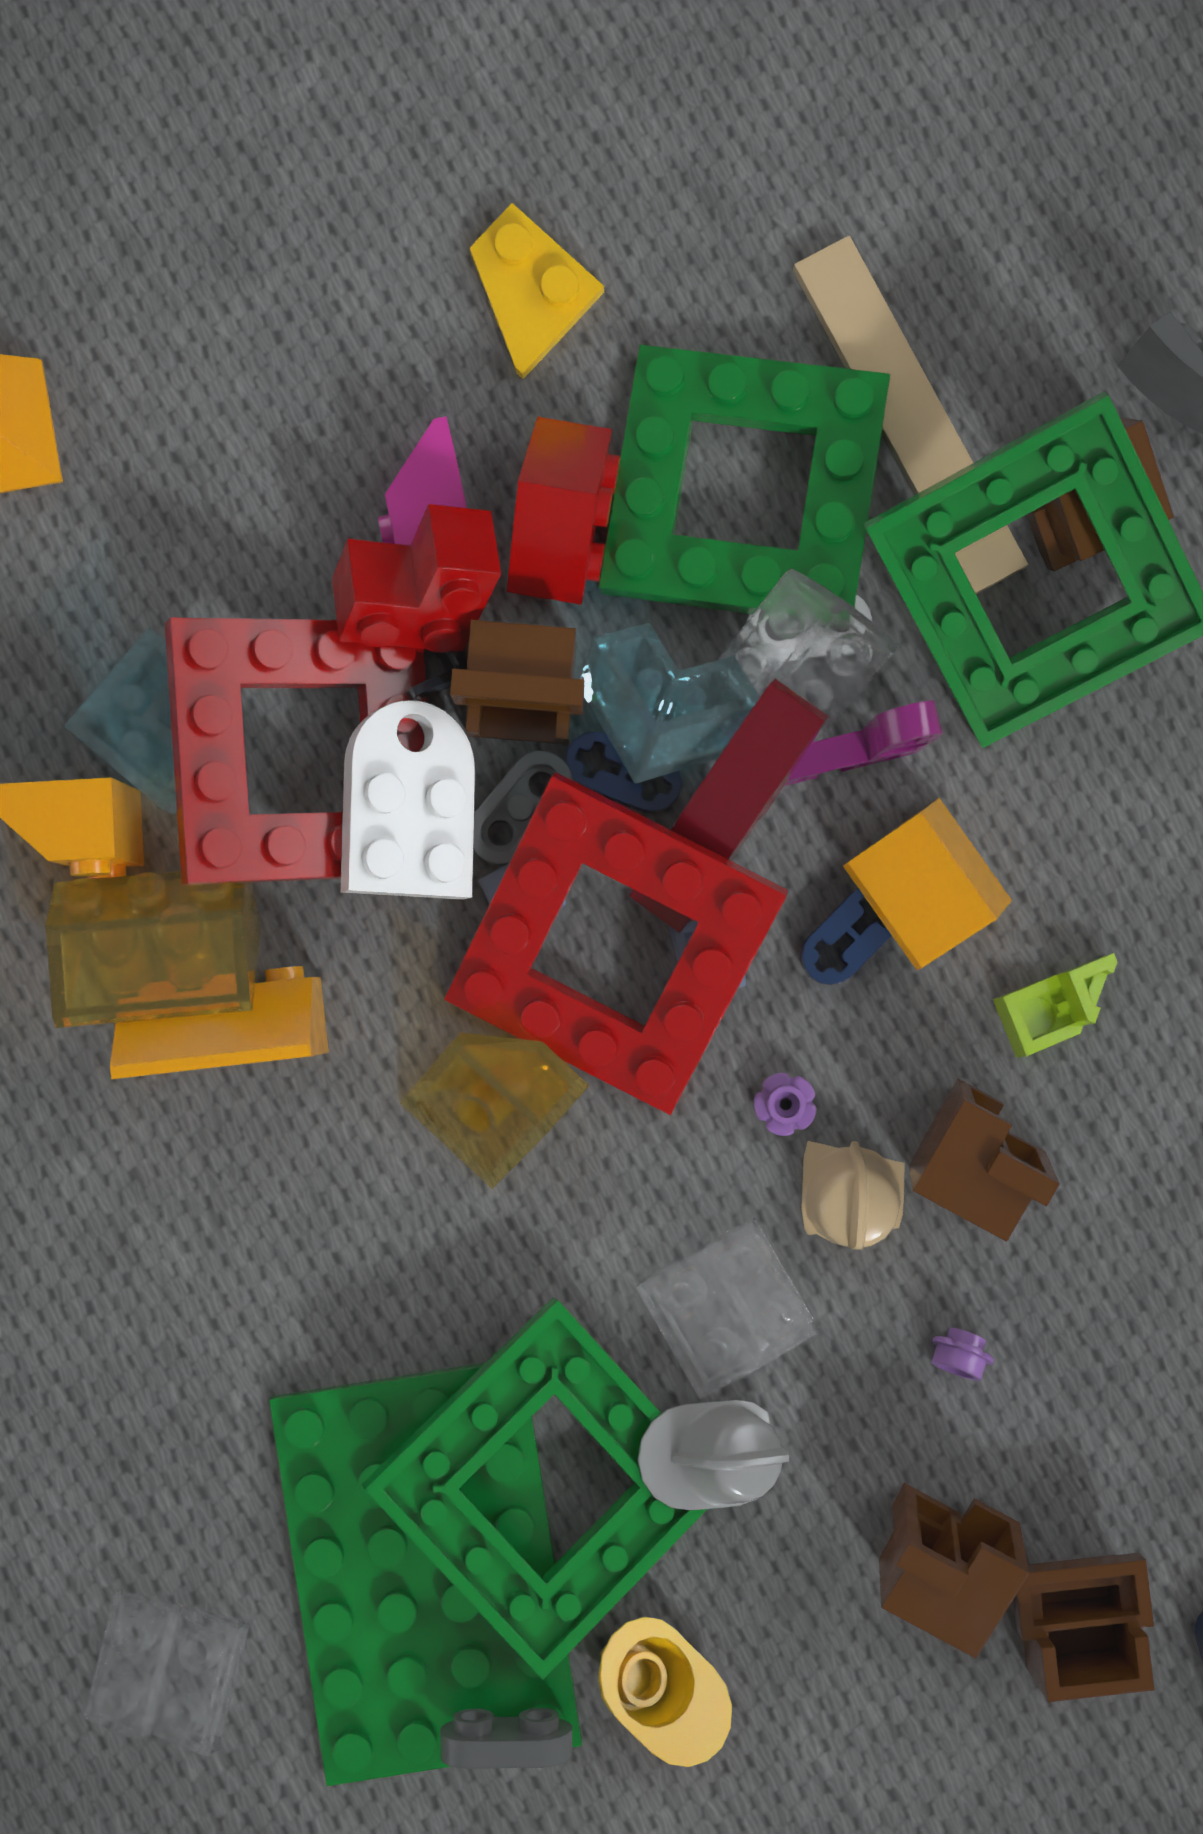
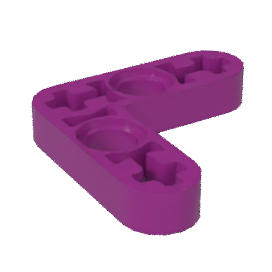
M921 701L887 710L876 715L862 730L812 742L784 786L816 779L818 774L841 769V772L920 752L943 734L935 701Z

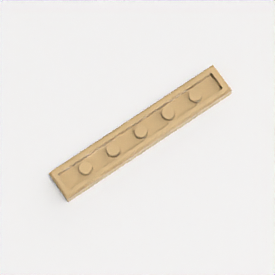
M850 235L795 263L793 273L846 369L890 374L882 437L913 494L916 495L973 463ZM1007 525L955 553L976 594L1025 569L1029 565Z

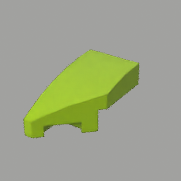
M1114 953L1088 961L993 999L1016 1058L1029 1056L1081 1034L1084 1025L1096 1023L1101 1009L1096 1006L1107 975L1114 973L1118 963Z

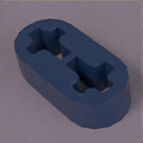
M594 731L580 735L573 740L567 749L565 761L570 769L572 780L606 798L642 812L654 814L667 810L679 797L682 785L680 771L671 760L662 755L608 734ZM597 744L605 747L604 758L608 762L619 765L622 768L619 776L604 770H598L594 779L587 778L583 775L584 764L576 760V757L580 751L590 753L594 745ZM653 767L661 768L665 771L663 781L671 785V791L668 795L657 793L653 801H647L642 798L643 787L638 783L625 779L628 770L642 775H649Z
M859 888L854 890L807 937L801 947L800 961L802 968L807 976L817 983L833 985L844 982L892 936L886 926L882 927L876 922L869 924L860 934L851 927L864 913L863 907L859 904L864 895ZM845 933L852 942L839 956L845 964L843 969L839 972L831 967L822 972L817 970L814 965L819 958L818 952L814 949L817 942L821 940L824 944L831 945Z

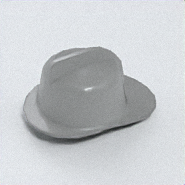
M739 1400L689 1403L665 1410L651 1421L641 1439L638 1455L642 1481L653 1497L671 1508L685 1510L741 1506L757 1500L775 1485L781 1472L782 1463L789 1462V1452L781 1447L780 1440L770 1425L768 1412L753 1402Z

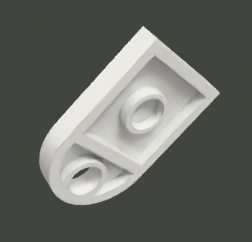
M420 701L392 703L367 716L352 733L344 760L342 893L445 899L472 898L474 756L470 742L463 729L449 714L440 708ZM402 718H411L422 727L425 739L423 747L419 752L409 751L399 742L397 726Z

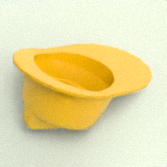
M640 1617L624 1623L611 1635L607 1645L600 1652L601 1662L598 1683L601 1698L608 1710L647 1750L667 1764L691 1767L708 1761L723 1747L731 1729L732 1704L725 1682L715 1668L676 1629L665 1621Z

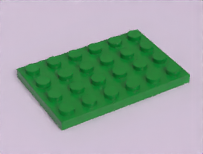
M485 1363L272 1396L269 1399L326 1787L452 1767L446 1765L440 1759V1729L444 1724L453 1721V1715L456 1712L465 1709L488 1710L493 1714V1717H519L522 1711L532 1708L553 1709L558 1712L560 1719L566 1720L572 1725V1748L582 1746V1734L569 1653L542 1680L362 1486V1483ZM532 1416L459 1489L542 1577L555 1564Z

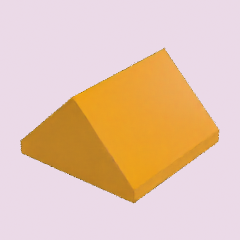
M940 798L934 800L843 865L916 970L928 965L997 920L1012 901Z

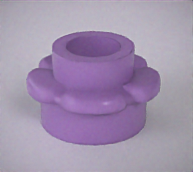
M776 1073L764 1080L762 1091L758 1092L754 1098V1111L757 1118L764 1120L766 1128L779 1136H789L798 1128L801 1130L806 1129L816 1115V1106L812 1101L815 1097V1092L811 1084L803 1077L796 1076L791 1078L787 1073ZM783 1098L791 1100L792 1106L790 1109L782 1110L780 1108V1101Z
M949 1328L946 1337L935 1336L932 1340L936 1349L931 1364L937 1368L965 1379L981 1381L985 1365H993L994 1358L990 1354L983 1352L986 1340L973 1333L957 1328Z

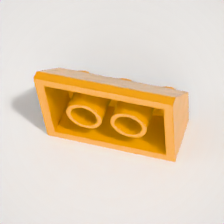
M303 966L265 970L266 982L241 985L240 973L201 977L202 990L178 992L176 980L138 984L139 997L119 999L110 1060L111 1079L301 1058L329 1053L321 977L304 978Z

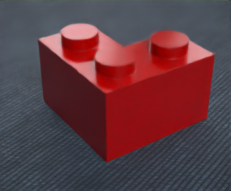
M537 416L518 479L506 592L582 605L587 580L599 582L605 544L594 542L596 526L607 528L612 495L615 493L620 465V456L609 454L612 429Z
M428 504L411 545L347 538L332 577L339 641L364 643L372 647L400 646L428 649L433 652H463L470 637L471 620H479L501 576L491 511Z

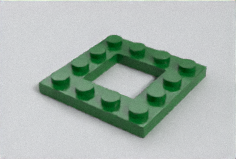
M640 344L599 584L601 594L852 627L867 532L864 523L869 519L890 374ZM693 421L816 436L798 550L675 535Z
M1105 391L864 523L872 542L982 748L1203 636V591L1111 398ZM1074 489L1127 597L1009 658L955 553Z
M555 1298L550 1299L362 1483L364 1490L542 1680L707 1510L671 1508L653 1497L642 1481L638 1455L644 1433L651 1421L662 1413L561 1302ZM554 1395L634 1483L541 1577L459 1488Z

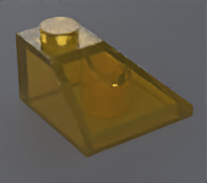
M461 1032L400 1104L493 1189L555 1126L590 1085L541 1041Z

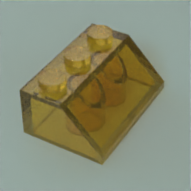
M181 871L146 872L130 876L96 879L80 878L73 881L54 882L45 930L52 1019L55 1028L253 1010L260 919L251 882L182 885Z

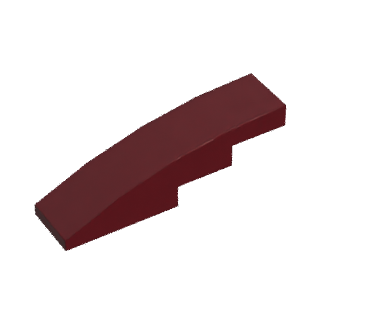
M775 678L768 685L675 822L671 831L733 861L757 822L767 813L829 716ZM634 889L629 895L679 933L692 920Z

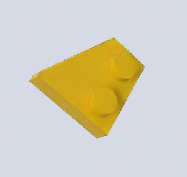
M513 203L504 210L470 247L471 257L486 291L516 374L524 379L604 293V285Z

